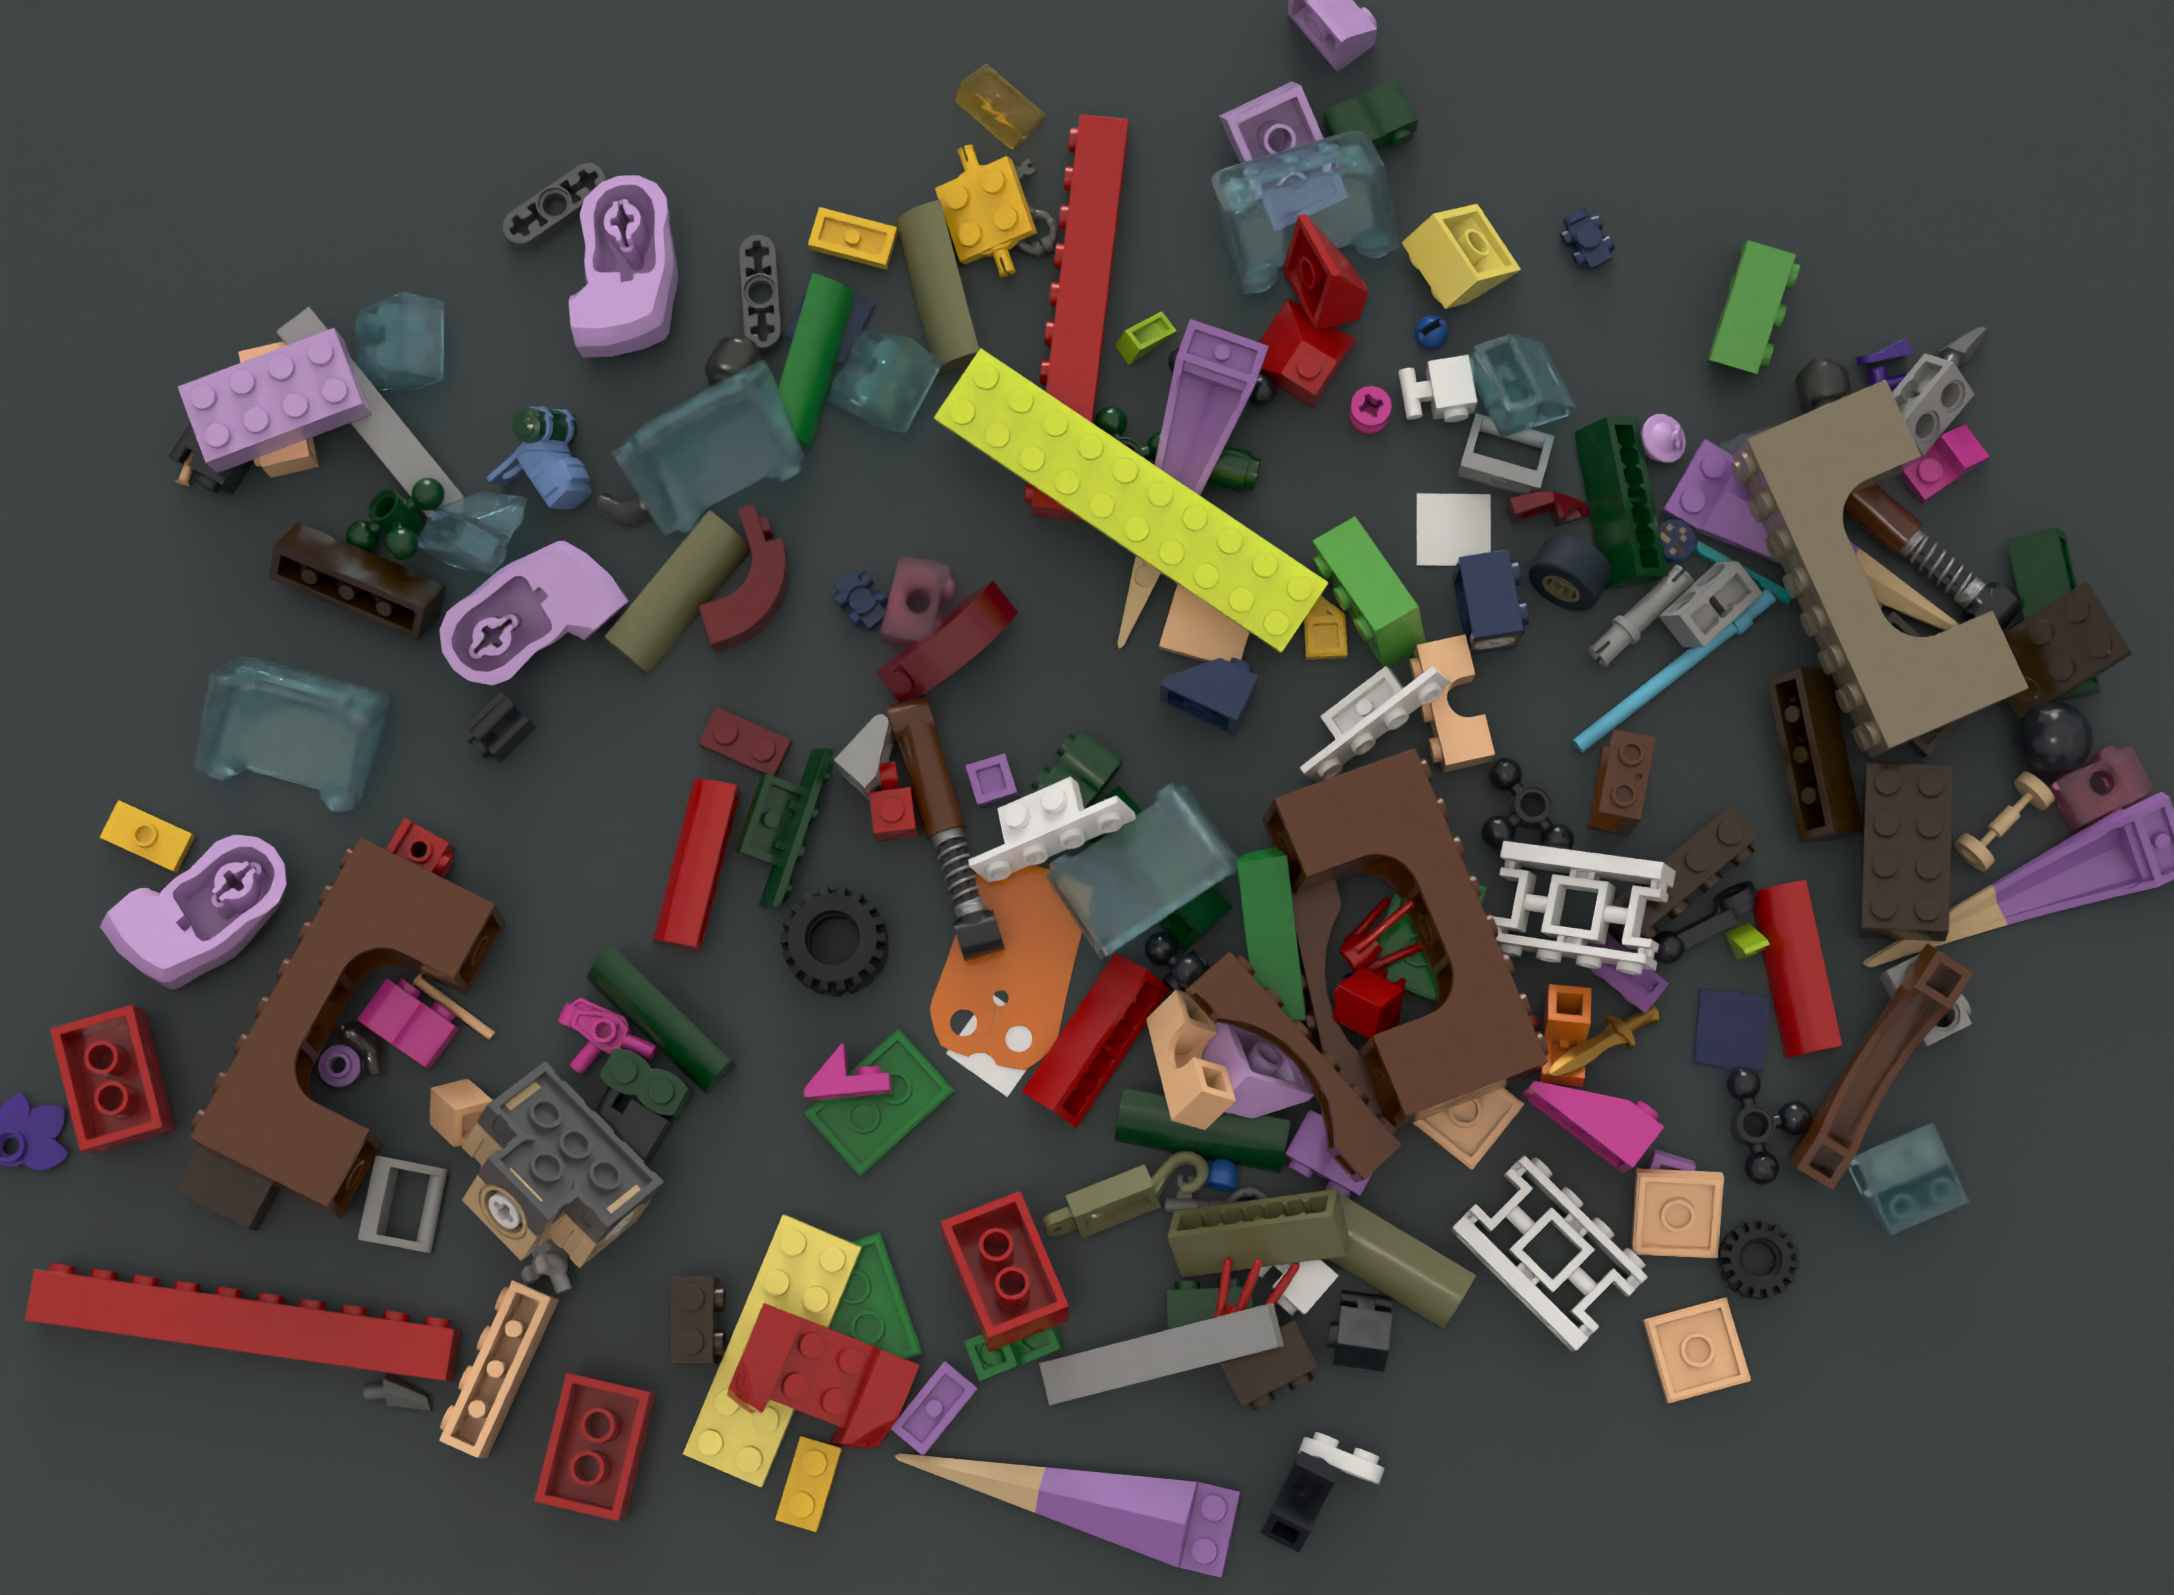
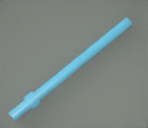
M1768 589L1762 591L1763 594L1705 647L1689 648L1574 738L1572 742L1581 753L1585 752L1734 634L1741 635L1753 625V619L1776 602L1774 595Z

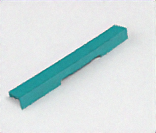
M1700 541L1696 543L1692 550L1693 553L1713 564L1716 562L1734 561ZM1743 566L1753 581L1759 585L1760 590L1768 589L1776 599L1789 605L1792 598L1785 588Z

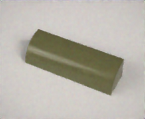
M936 200L908 210L895 223L934 375L968 367L979 351L941 201Z
M709 510L604 636L611 647L649 675L699 615V605L709 603L751 552L750 545L726 522Z
M1329 1186L1326 1188V1190H1333ZM1339 1193L1346 1222L1347 1252L1344 1257L1329 1258L1328 1260L1444 1329L1476 1275Z
M1338 1189L1177 1210L1173 1213L1167 1237L1181 1277L1220 1273L1223 1270V1263L1226 1258L1232 1260L1231 1271L1251 1269L1256 1259H1260L1262 1267L1344 1257L1347 1252L1346 1222Z

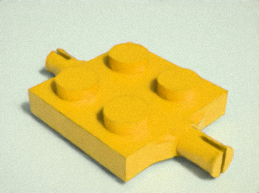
M966 145L964 146L965 150L962 147L957 150L964 173L958 178L936 187L935 190L938 199L941 201L944 217L959 261L966 265L982 257H994L999 276L1002 278L1008 277L1009 273L1011 275L1016 273L1009 250L1019 241L1037 234L1012 159L1005 156L990 164L979 165L974 146Z

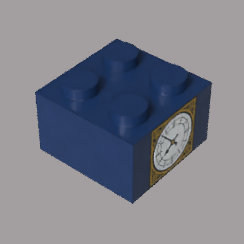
M1509 549L1459 557L1452 578L1463 635L1466 634L1470 654L1476 655L1516 648L1521 635L1525 633L1524 626L1529 625L1525 601L1518 602L1517 586L1521 585L1518 561H1511Z

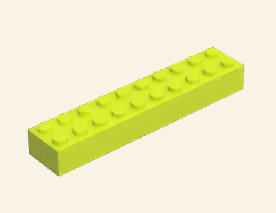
M982 348L979 349L934 416L936 422L1279 653L1284 650L1329 583Z

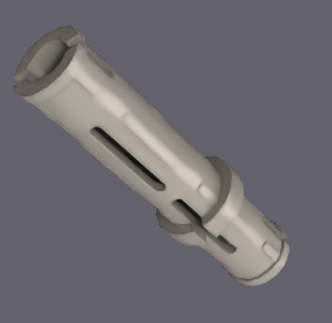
M1675 565L1668 573V576L1662 578L1624 616L1618 615L1612 620V627L1593 645L1588 647L1587 650L1590 656L1595 661L1600 657L1599 665L1606 668L1629 644L1635 645L1641 639L1640 634L1694 583V580L1687 571L1681 575L1680 573L1683 571V568Z

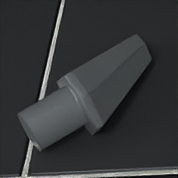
M1977 327L1971 329L1938 351L1939 358L1954 362L1957 368L1959 365L1968 363L1971 356L1988 335L1987 328Z
M389 1374L385 1375L381 1383L364 1384L363 1394L365 1401L385 1399L387 1407L432 1410V1403L427 1393Z

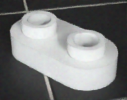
M1315 1432L1313 1439L1303 1438L1298 1454L1302 1450L1312 1456L1321 1457L1328 1464L1340 1469L1342 1472L1379 1485L1385 1469L1377 1465L1379 1456L1359 1448H1355L1353 1455L1337 1449L1338 1440Z

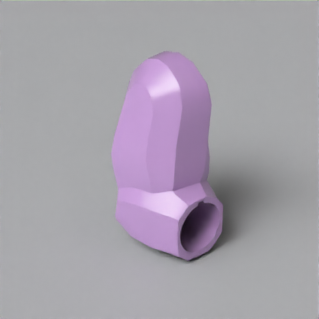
M639 175L616 176L601 182L584 198L579 214L586 246L584 258L586 286L576 294L571 295L568 302L574 342L582 357H612L646 349L665 340L670 332L673 302L678 283V267L667 197L657 183Z
M557 541L501 568L472 594L449 609L439 629L442 653L452 669L468 681L495 685L511 679L536 651L550 646L567 632L585 641L630 601L613 577L587 553L566 541Z
M231 835L216 841L189 870L172 880L161 893L152 891L149 888H140L130 892L107 912L100 928L116 951L149 979L171 990L179 989L202 974L235 958L250 943L276 912L286 894L285 864L275 848L259 837Z

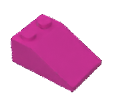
M1533 1081L1521 1094L1524 1099L1622 1174L1636 1165L1664 1128L1663 1125L1657 1122V1119L1660 1117L1659 1114L1642 1101H1638L1635 1105L1630 1100L1538 1081Z

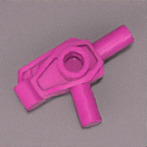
M578 998L571 1004L566 1003L557 1021L566 1027L580 1032L589 1040L579 1054H577L576 1058L569 1064L580 1075L584 1074L602 1051L611 1055L614 1048L627 1049L649 1061L654 1058L657 1051V1045L631 1034L632 1031L630 1030L627 1018L582 998Z

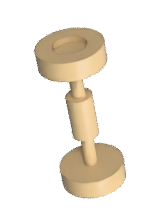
M2022 772L2014 781L2016 789L2023 797L2013 807L2008 805L1988 825L1990 831L1980 841L1970 834L1963 833L1954 842L1958 853L1976 869L1985 872L1995 862L1993 855L1986 846L1996 836L2001 838L2021 817L2019 812L2028 803H2031L2038 809L2046 810L2055 801L2051 790L2039 778L2029 772Z

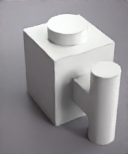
M1469 355L1428 361L1425 371L1426 381L1423 382L1416 381L1414 368H1404L1398 371L1407 420L1421 418L1423 414L1420 402L1430 401L1433 420L1444 418L1445 422H1458L1467 419L1469 414L1474 413L1477 398Z
M1322 1260L1298 1262L1300 1264L1299 1270L1277 1302L1291 1316L1296 1311L1304 1316L1339 1276ZM1292 1263L1274 1265V1267L1278 1271H1280L1282 1275L1271 1287L1273 1290L1278 1285L1284 1274H1286ZM1272 1266L1261 1267L1258 1276L1263 1278Z

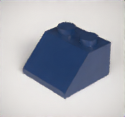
M1218 658L1164 677L1160 684V702L1235 736L1256 694L1258 675L1252 673L1254 668L1242 660L1231 658L1230 662Z

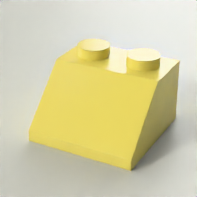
M1478 204L1434 213L1402 242L1409 253L1411 263L1420 270L1431 287L1432 295L1445 309L1471 302L1521 270Z

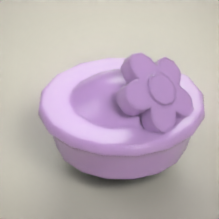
M1655 414L1647 419L1640 432L1644 454L1656 462L1672 463L1680 459L1686 445L1681 425L1665 414Z

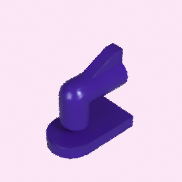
M1904 338L1876 353L1856 357L1857 366L1913 354L1912 346H1909L1908 339ZM1886 365L1868 370L1870 386L1886 380L1892 392L1908 374L1888 377Z

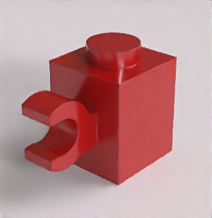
M895 761L880 763L879 773L882 791L869 792L873 833L877 842L918 837L915 801L911 787H899L898 770Z
M1362 967L1349 978L1342 979L1337 985L1333 997L1336 1001L1333 1020L1369 1039L1373 1035L1392 1029L1399 1023L1406 979L1401 978L1397 982L1392 983L1387 980V969L1383 968L1373 973Z

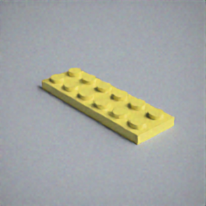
M785 1214L782 1215L685 1447L684 1455L762 1488L764 1486L795 1409L769 1399L763 1413L754 1412L751 1414L727 1396L729 1385L763 1303H766L829 1328L863 1247Z

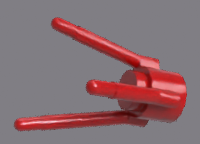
M1389 897L1383 898L1360 925L1343 939L1344 944L1338 947V950L1355 973L1362 967L1375 973L1386 965L1422 951L1419 942L1379 959L1377 956L1383 950L1376 939L1415 906L1413 899L1408 900L1369 932L1367 930L1391 902Z
M1230 1258L1224 1260L1217 1308L1213 1318L1246 1310L1262 1267L1260 1259H1256L1253 1263L1237 1306L1229 1304L1227 1312L1226 1306L1232 1260ZM1298 1262L1292 1263L1265 1304L1273 1303L1274 1306L1276 1305L1299 1270L1300 1264Z

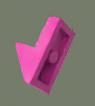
M1964 424L1941 435L1926 454L1921 455L1919 459L1900 473V476L1922 504L1983 463L1990 456Z
M842 1043L804 1088V1096L808 1101L893 1094L892 1077L889 1073H881V1067L878 1066L855 1069L856 1076H849L847 1047Z

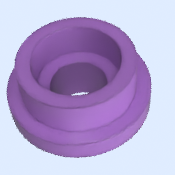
M335 1045L328 1048L322 1054L318 1068L320 1076L327 1084L334 1087H346L357 1080L361 1072L362 1063L354 1049L345 1045ZM338 1058H343L346 1062V1067L341 1073H335L332 1068L333 1062Z

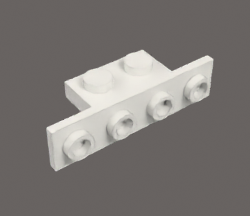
M1385 666L1320 716L1336 740L1300 767L1301 770L1316 782L1335 777L1341 772L1343 764L1355 755H1362L1368 752L1375 745L1376 739L1388 730H1394L1402 726L1409 719V714L1422 704L1426 705L1435 701L1442 694V689L1451 682L1447 676L1432 666L1406 687H1403L1393 671Z
M1068 777L998 808L1005 844L969 859V866L988 883L1004 880L1013 872L1030 865L1041 864L1048 857L1067 849L1078 848L1085 841L1101 834L1119 830L1122 825L1136 820L1135 812L1117 795L1084 809L1079 784L1072 777Z

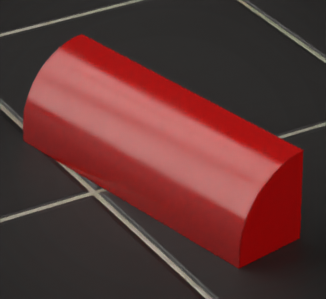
M707 779L693 780L653 942L701 953L741 796V791L737 785Z
M1796 881L1757 891L1758 895L1755 897L1757 905L1752 909L1757 931L1768 939L1770 944L1762 950L1784 1058L1788 1059L1827 1052L1841 1047V1037L1807 881Z
M1115 952L1022 1093L1055 1116L1077 1128L1146 1025V1019L1156 1010L1170 988L1146 968Z

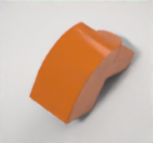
M1549 984L1541 1024V1034L1548 1046V1055L1546 1056L1548 1063L1540 1070V1082L1583 1087L1585 1066L1558 1077L1549 1076L1548 1071L1568 1050L1587 1040L1591 1025L1592 988Z

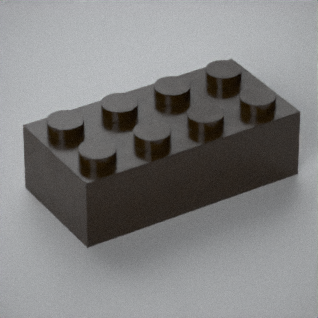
M1866 762L1863 790L1859 938L1924 941L1946 940L1949 932L1953 765Z

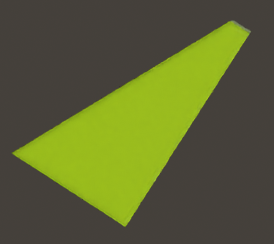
M1161 311L1125 330L1114 347L1130 366L1174 335L1177 330Z
M1749 923L1724 932L1737 961L1761 952L1770 945L1768 939Z

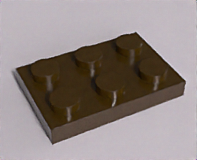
M2082 583L2003 633L2028 685V689L2008 698L2007 701L2018 719L2022 721L2025 714L2035 706L2046 702H2056L2132 655L2129 647L2088 583Z

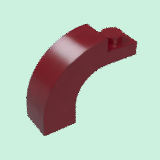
M754 504L738 509L752 554V564L747 579L731 595L699 605L709 641L715 653L743 644L760 633L775 617L787 591L789 559L786 546L782 537L767 542V539L774 538L766 514L759 516Z
M992 580L964 598L939 626L920 641L884 663L877 670L876 674L898 702L909 700L922 691L925 694L959 670L991 643L1008 626L1018 611Z

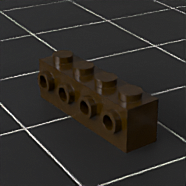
M299 522L274 545L269 578L417 641L440 617L446 587L445 583Z
M1799 668L1768 678L1767 684L1799 841L1829 842L1863 832L1831 675H1827L1823 669Z
M1732 804L1662 861L1676 871L1673 888L1667 887L1666 893L1669 894L1667 903L1646 901L1640 938L1651 939L1660 931L1655 924L1663 917L1668 915L1671 920H1674L1691 905L1687 897L1698 888L1705 894L1724 878L1719 871L1729 862H1732L1737 867L1755 852L1751 844L1759 835ZM1636 883V884L1634 885V886H1641V887H1649V888H1650V885H1648V884ZM1632 887L1615 900L1613 906L1628 908ZM1609 923L1608 931L1621 944L1625 925Z

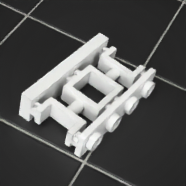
M1503 841L1500 858L1505 860V865L1501 867L1499 875L1508 881L1518 882L1511 919L1492 916L1498 929L1496 940L1502 953L1506 952L1512 957H1521L1522 951L1536 953V959L1552 963H1561L1562 957L1576 959V965L1591 969H1601L1602 963L1617 965L1616 971L1631 975H1641L1642 969L1656 971L1657 961L1653 959L1655 952L1658 953L1659 944L1652 939L1640 938L1646 901L1667 903L1669 894L1666 891L1667 887L1673 888L1675 870L1664 862ZM1521 867L1568 873L1570 876L1552 874L1548 897L1533 895L1537 876L1530 871L1521 870ZM1600 878L1648 884L1650 888L1633 885L1629 907L1613 906L1616 887L1609 882L1600 881ZM1566 889L1598 893L1591 931L1559 926ZM1529 912L1545 913L1541 932L1549 937L1557 938V941L1510 935L1508 931L1525 933ZM1609 923L1623 924L1625 928L1621 944L1629 949L1638 950V953L1587 946V944L1605 945Z
M1523 1155L1504 1174L1518 1189L1509 1201L1492 1218L1475 1204L1449 1230L1571 1352L1577 1351L1589 1339L1588 1337L1599 1328V1325L1584 1310L1611 1283L1626 1297L1630 1296L1648 1278L1642 1271L1646 1265L1629 1248L1621 1251L1610 1240L1614 1236L1611 1229L1597 1217L1591 1221L1580 1210L1584 1205L1583 1202L1569 1188L1564 1187L1560 1190L1549 1179L1553 1173L1541 1160L1535 1156L1529 1160ZM1523 1174L1566 1214L1564 1219L1551 1207L1534 1222L1518 1206L1523 1198L1533 1189L1521 1177ZM1506 1217L1523 1234L1508 1250L1519 1262L1517 1266L1474 1225L1476 1221L1488 1232H1491ZM1549 1222L1579 1250L1575 1257L1553 1279L1522 1250ZM1585 1234L1628 1276L1626 1279L1613 1268L1596 1283L1580 1267L1585 1259L1595 1250L1583 1238ZM1568 1279L1585 1295L1569 1311L1581 1323L1579 1327L1572 1323L1535 1286L1538 1282L1549 1293H1553Z

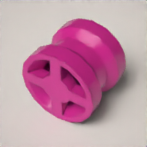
M1375 386L1363 387L1355 393L1350 405L1349 418L1356 430L1364 434H1376L1385 428L1388 424L1392 408L1391 399L1388 394Z

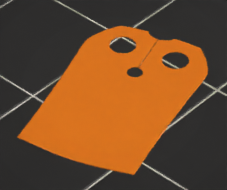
M1036 865L1027 866L1011 873L1004 880L990 883L976 873L978 875L975 878L976 886H981L978 889L979 895L984 897L987 909L994 912L1005 949L965 962L957 935H955L930 1006L934 1031L942 1047L967 1057L974 1053H985L995 1060L996 1065L1026 1070L1039 1062L1049 1052L1058 1038L1076 954L1094 888ZM999 990L1005 991L1009 996L1008 1002L998 1007L993 1001V995ZM959 1010H969L976 1016L977 1027L971 1035L959 1036L953 1032L950 1021L954 1013ZM1016 1025L1028 1028L1032 1034L1030 1047L1022 1052L1011 1050L1005 1041L1008 1030Z

